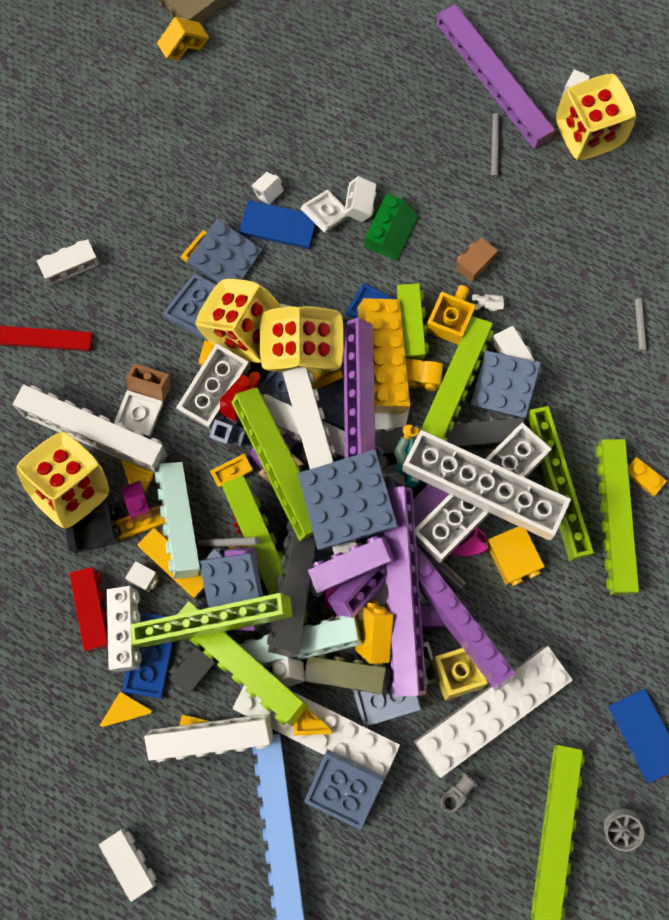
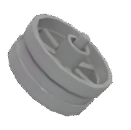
M620 808L613 810L605 818L603 828L607 840L612 847L619 851L627 852L641 845L645 832L641 820L635 812ZM625 817L624 820H618V818ZM629 818H632L637 821L635 823L628 825ZM613 821L617 823V827H612L610 825ZM639 827L638 834L630 831L632 829ZM608 832L618 833L613 838H611ZM630 836L634 837V839H632L631 841H628V839L630 838ZM620 837L624 839V842L617 841Z

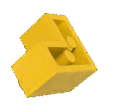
M174 17L157 44L167 59L179 61L188 48L201 50L209 36L199 22Z

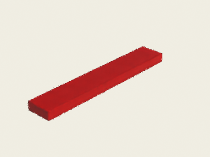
M0 326V345L87 352L91 350L92 332Z

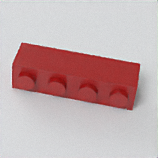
M93 567L69 572L84 651L89 653L108 648L107 610H104L103 602H106L103 590L100 591L99 583H102L100 572H97Z

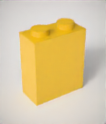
M518 526L487 540L488 550L505 585L512 584V586L522 583V578L529 576L531 579L541 574L540 570L544 568V565L526 529Z
M369 600L358 612L357 620L363 645L355 646V650L370 664L389 663L393 614L377 601Z

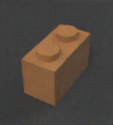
M481 237L477 242L471 243L465 254L462 253L457 258L456 270L470 282H473L495 260L498 250Z
M133 364L126 377L128 391L163 402L171 389L169 374L137 364Z

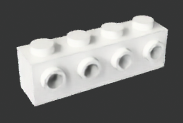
M130 586L107 589L109 670L115 672L140 669L142 661L139 646L132 645L131 624L140 622V613L138 611L140 596L137 590Z

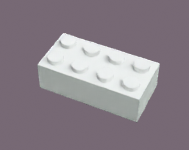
M216 343L176 408L182 414L212 430L215 419H218L221 415L219 399L241 375L247 376L252 368L250 363Z

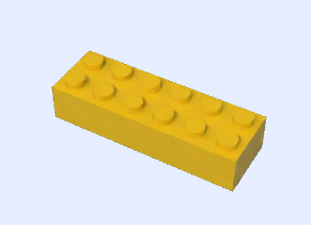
M363 298L358 306V317L373 324L374 413H404L410 407L400 300Z

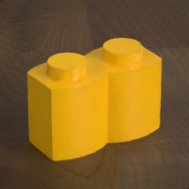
M406 359L409 389L422 387L427 391H436V389L440 388L443 363Z

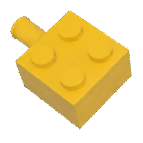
M459 285L455 296L444 292L440 293L427 322V333L459 345L476 305L465 301L469 293L468 287Z

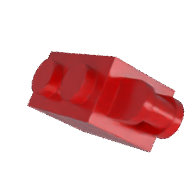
M252 372L247 377L241 375L219 399L220 413L236 422L239 417L231 402L236 394L256 387L259 388L260 374Z

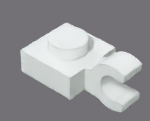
M472 295V300L478 301L477 304H474L476 305L475 310L480 309L482 306L491 311L503 310V296Z

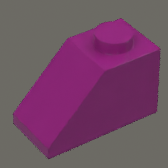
M141 480L122 487L126 506L131 519L135 523L153 517Z

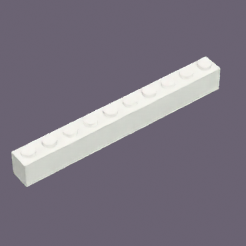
M299 367L283 372L310 469L332 463V457L336 455L333 445L329 446L327 438H330L328 427H323L322 419H325L322 407L318 408L316 403L320 399L317 389H312L311 382H314L311 370L307 371L306 367ZM355 540L332 547L334 554L339 552L345 554L350 551V547L357 544L361 545L360 540Z

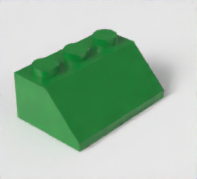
M386 193L367 232L364 248L397 261L415 225L418 214L403 199Z

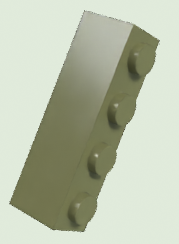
M318 655L307 659L305 682L387 695L391 670L385 668V664L375 663L370 666L365 665V661L353 660V663L346 662L345 658L334 657V660H329L325 655Z

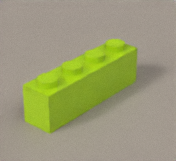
M419 283L397 285V299L400 300L405 359L425 360V355L429 353L428 342L424 341V336H427V326L423 325L422 319L425 318V307H421V301H424V292L420 290Z

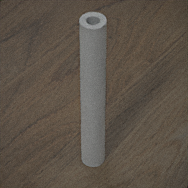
M637 298L635 299L638 346L639 352H645L647 349L642 299Z

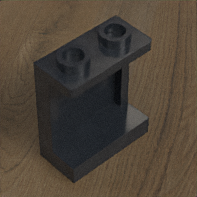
M105 502L104 506L96 507L79 522L66 528L68 550L73 553H80L120 543L121 529L116 523V518L118 517L117 508L111 503Z

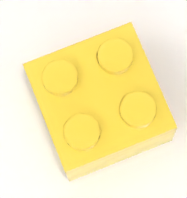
M463 648L434 657V663L440 679L438 683L445 701L483 689L488 684L486 678Z

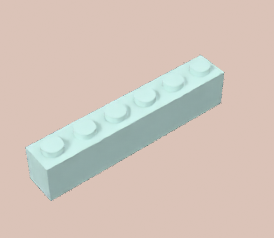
M183 463L159 464L158 471L155 472V481L160 485L158 500H162L163 506H160L161 518H165L163 534L168 537V542L165 545L166 553L170 554L171 560H168L169 572H173L174 579L197 577L200 567Z
M341 616L339 620H324L315 626L304 625L299 653L291 658L302 660L363 645L358 620L355 617ZM268 635L263 636V639L260 640L249 639L245 640L244 644H240L266 668L272 667L273 662L287 658L286 656L268 652Z

